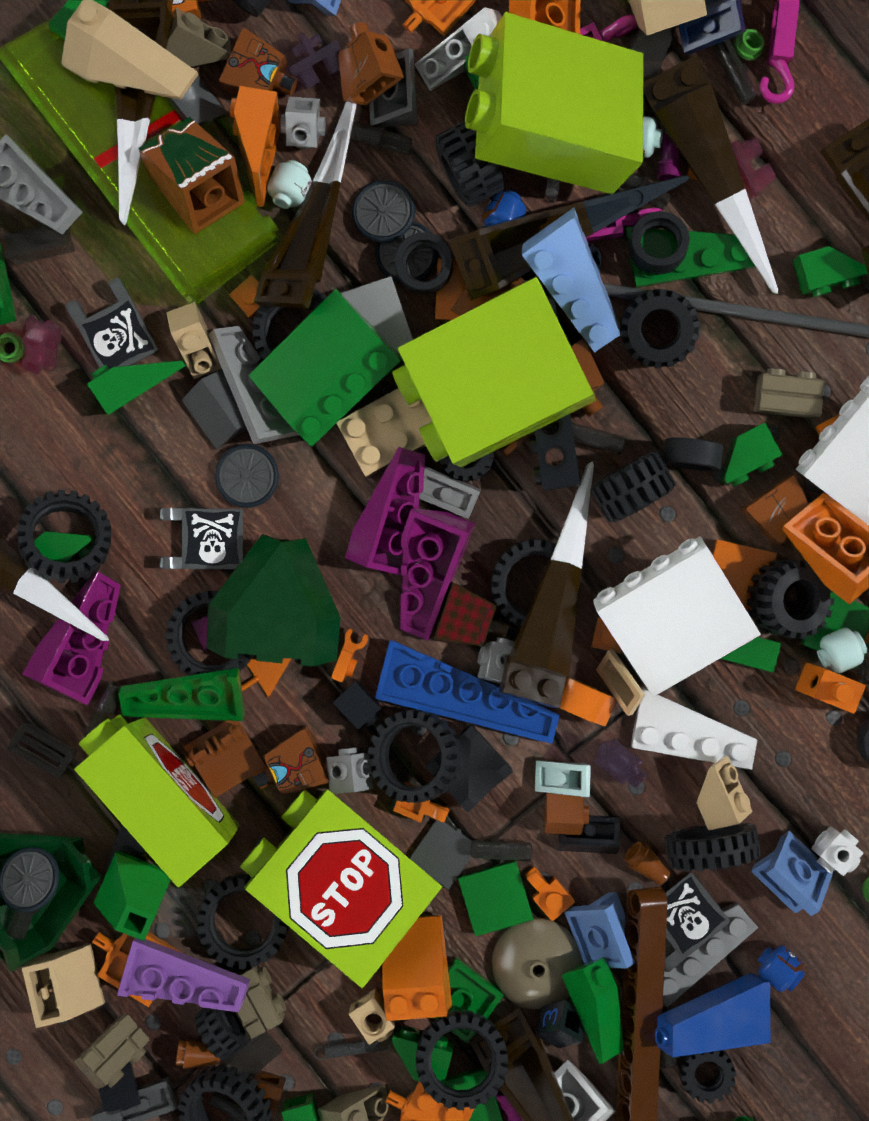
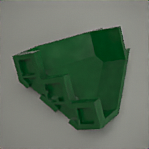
M264 534L259 537L209 603L206 648L224 658L238 659L239 654L256 655L257 661L282 663L284 658L301 659V665L317 666L337 661L341 617L306 538L297 540L274 539Z
M0 833V872L7 859L13 853L27 847H38L46 850L53 856L59 867L60 875L56 893L39 910L29 913L14 911L5 904L0 895V960L9 972L16 970L53 948L102 877L91 865V861L85 853L83 838Z

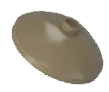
M533 917L531 921L508 927L498 938L492 954L493 976L501 992L515 1004L529 1009H541L542 1006L567 999L570 995L561 975L583 964L580 951L572 933L562 924L542 917ZM536 965H541L544 967V970L537 974L533 972V968Z

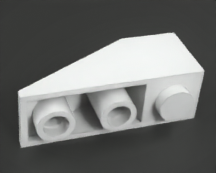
M484 7L414 64L430 91L465 71V57L469 55L475 37L478 34L490 36L502 17L499 11Z

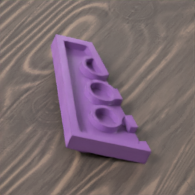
M135 938L131 945L117 996L128 997L129 995L142 996V999L145 1000L166 999L172 1000L174 1004L184 1005L188 1002L199 1004L203 1008L239 1012L243 1006L251 979L147 939L142 941Z

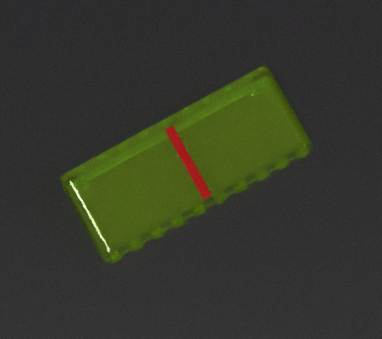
M50 18L0 47V60L119 213L115 85L102 81L98 83L88 82L62 66L65 40L49 29V22L52 19ZM155 96L145 144L183 121L169 101L163 96ZM141 158L126 224L189 303L195 302L196 305L279 242L275 234L278 227L268 214L264 217L261 216L256 209L258 206L255 197L249 190L246 193L243 192L244 204L197 234H194L146 173Z

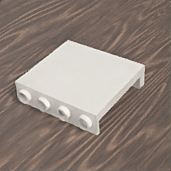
M868 376L860 385L861 391L853 400L847 401L842 406L838 419L833 425L830 424L823 429L819 435V442L812 450H807L801 456L798 462L800 465L796 468L798 472L867 525H869Z
M701 536L684 541L676 551L669 555L657 557L649 567L629 574L624 579V582L614 588L609 587L602 590L597 595V598L593 600L597 613L653 697L761 635Z

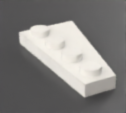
M641 687L645 696L637 707L631 740L632 748L716 763L723 756L728 755L734 767L752 770L757 739L660 695L653 697L649 690Z

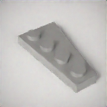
M7 134L0 140V200L63 235L83 211Z
M239 326L213 329L208 336L253 444L299 435L248 376L260 364L259 360L261 357Z
M737 902L721 909L731 921L727 926L690 954L670 972L664 971L663 1004L666 1007L671 1005L759 928ZM667 939L665 957L675 950Z

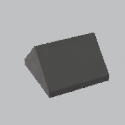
M408 48L395 54L404 78L369 103L371 127L418 125L413 49Z
M223 370L202 378L182 399L216 450L247 430Z

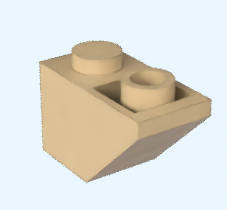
M193 302L166 312L170 333L193 378L196 379L222 369L208 336L209 331L196 303Z
M728 755L723 756L709 768L696 802L708 830L740 824L753 812L750 807V800L739 782L736 768L732 765Z

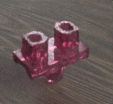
M757 138L744 141L741 144L736 140L731 143L741 177L743 176L752 196L756 198L763 193V188L776 179V175L769 163L755 171L753 170L749 161L763 154Z
M32 314L26 319V335L23 338L25 357L22 361L24 369L35 374H40L43 368L51 371L54 370L57 366L58 344L62 340V331L58 325L52 321H45L43 323Z

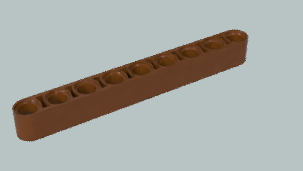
M661 887L633 889L628 892L626 898L625 938L635 963L628 968H623L621 1025L624 1051L619 1053L616 1121H657L660 1049L657 1047L655 1040V1030L657 1028V1016L662 1014L668 908L667 897Z

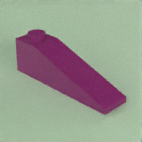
M398 447L353 529L345 559L367 568L401 575V536L410 510L412 508L419 509V495L424 490V454Z
M415 508L410 510L401 536V630L427 641L430 639L476 523L449 512Z
M97 571L92 574L71 603L107 635L109 623L114 620L121 585ZM59 618L36 647L22 675L88 706L102 678L104 668L100 666L103 652L108 649L109 641H102Z

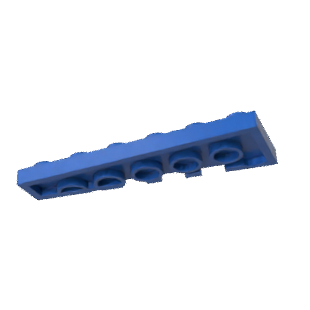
M389 641L375 699L550 744L553 743L560 716L558 712L537 703L499 693V686L477 678L397 641Z

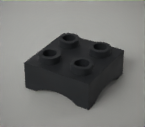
M472 724L468 725L455 737L461 744V747H458V752H462V759L458 762L461 765L460 772L455 774L457 779L454 784L449 785L450 789L448 790L467 813L486 794L513 772L512 767ZM441 751L426 764V768L434 777H436L441 767Z

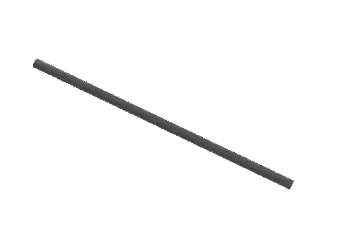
M603 283L609 297L633 300L640 294L651 291ZM684 296L690 301L695 310L869 338V325Z

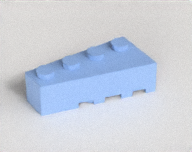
M573 207L523 243L522 256L591 349L596 352L620 336L619 322Z

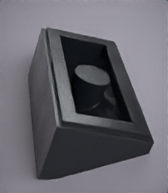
M589 816V824H584L581 835L558 834L557 850L617 854L620 849V818Z
M130 1062L121 1069L124 1075L111 1088L106 1085L99 1089L105 1114L114 1115L141 1104L133 1067Z

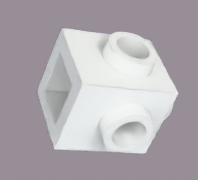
M831 826L817 837L815 844L811 848L820 856L816 862L830 874L836 870L842 876L847 872L854 871L861 861L860 857L863 855V852L856 847L859 841L845 829L840 833Z

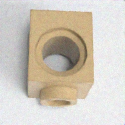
M376 988L350 1005L349 1016L369 1045L376 1040L382 1042L392 1035L395 1021H386L384 1000ZM369 1014H377L382 1018V1021L373 1024L366 1017Z

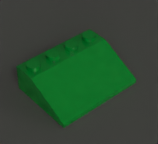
M335 289L248 376L287 423L312 447L401 361V355Z

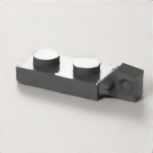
M170 1077L137 1087L141 1102L137 1106L114 1115L105 1114L103 1106L94 1109V1113L91 1115L92 1121H144L176 1110L179 1104Z

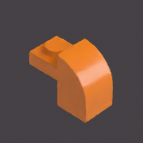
M569 677L566 678L560 708L585 720L606 727L617 700L615 697L595 687Z

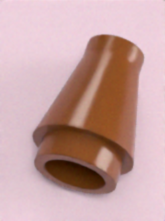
M636 842L625 854L624 860L628 863V868L654 881L657 885H662L668 879L670 871L665 868L648 844Z
M187 1037L186 1040L178 1041L175 1065L183 1066V1069L210 1065L219 1066L220 1058L215 1057L214 1052H210L207 1049L206 1043L204 1044L201 1041Z

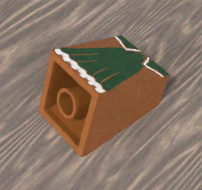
M191 117L139 147L146 173L194 234H197L245 203L235 157Z

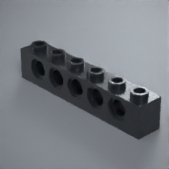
M548 299L557 317L555 299ZM571 414L556 420L559 424V430L554 435H546L540 428L535 431V436H529L532 455L538 454L540 465L534 467L536 485H542L543 491L580 486ZM553 449L559 450L563 454L562 463L558 466L547 464L545 456L548 451Z

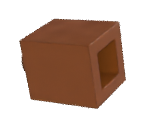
M547 793L544 803V833L581 835L584 824H589V806H584V797Z

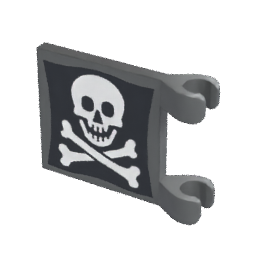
M118 277L110 280L109 286L119 302L87 318L80 302L72 300L66 304L68 313L77 325L99 368L105 365L109 369L116 366L133 365L159 351L125 283Z
M162 508L160 510L161 520L182 521V557H161L160 568L236 569L243 560L244 509Z
M692 872L665 893L668 903L666 939L675 949L665 957V972L673 970L731 922Z

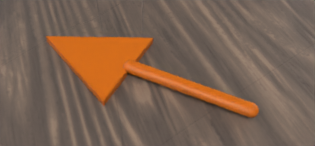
M257 658L251 659L247 665L254 677L241 685L242 691L259 682L269 698L291 658H284L282 663L257 661Z

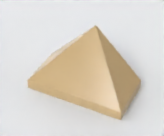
M610 649L596 671L626 715L630 716L633 715L645 694L614 649Z

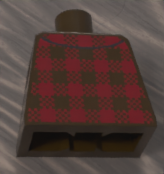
M452 582L434 638L484 646L487 634L505 639L510 622L493 617L497 607L496 604Z

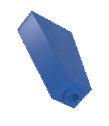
M754 973L746 974L657 1016V1028L655 1030L657 1047L671 1057H679L771 1043L770 981Z

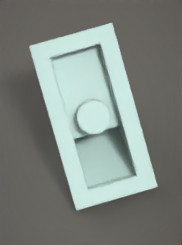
M538 760L536 761L535 791L590 797L591 765L584 762L566 763Z

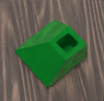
M116 850L93 903L115 930L145 941L171 879L160 867Z

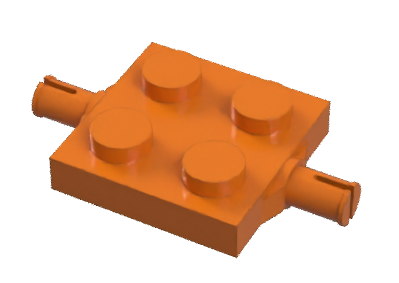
M404 0L412 7L413 13L402 26L405 30L408 29V33L412 34L418 25L424 21L431 24L441 35L445 36L477 0Z
M99 932L92 944L105 950L107 954L105 963L97 976L119 989L131 945L135 938L123 933L113 941ZM148 932L145 938L149 941L155 942L162 946L181 952L180 950L176 949L175 947L171 946L170 944H168L167 942L163 941L162 939L158 938L150 932ZM129 995L147 1007L153 1002L152 1000L142 999V996Z
M419 1081L414 1091L407 1098L390 1090L385 1103L401 1110L400 1121H469L474 1109L469 1107L464 1108V1110H457L456 1107H451V1109L444 1107L443 1103H437L430 1094H427Z

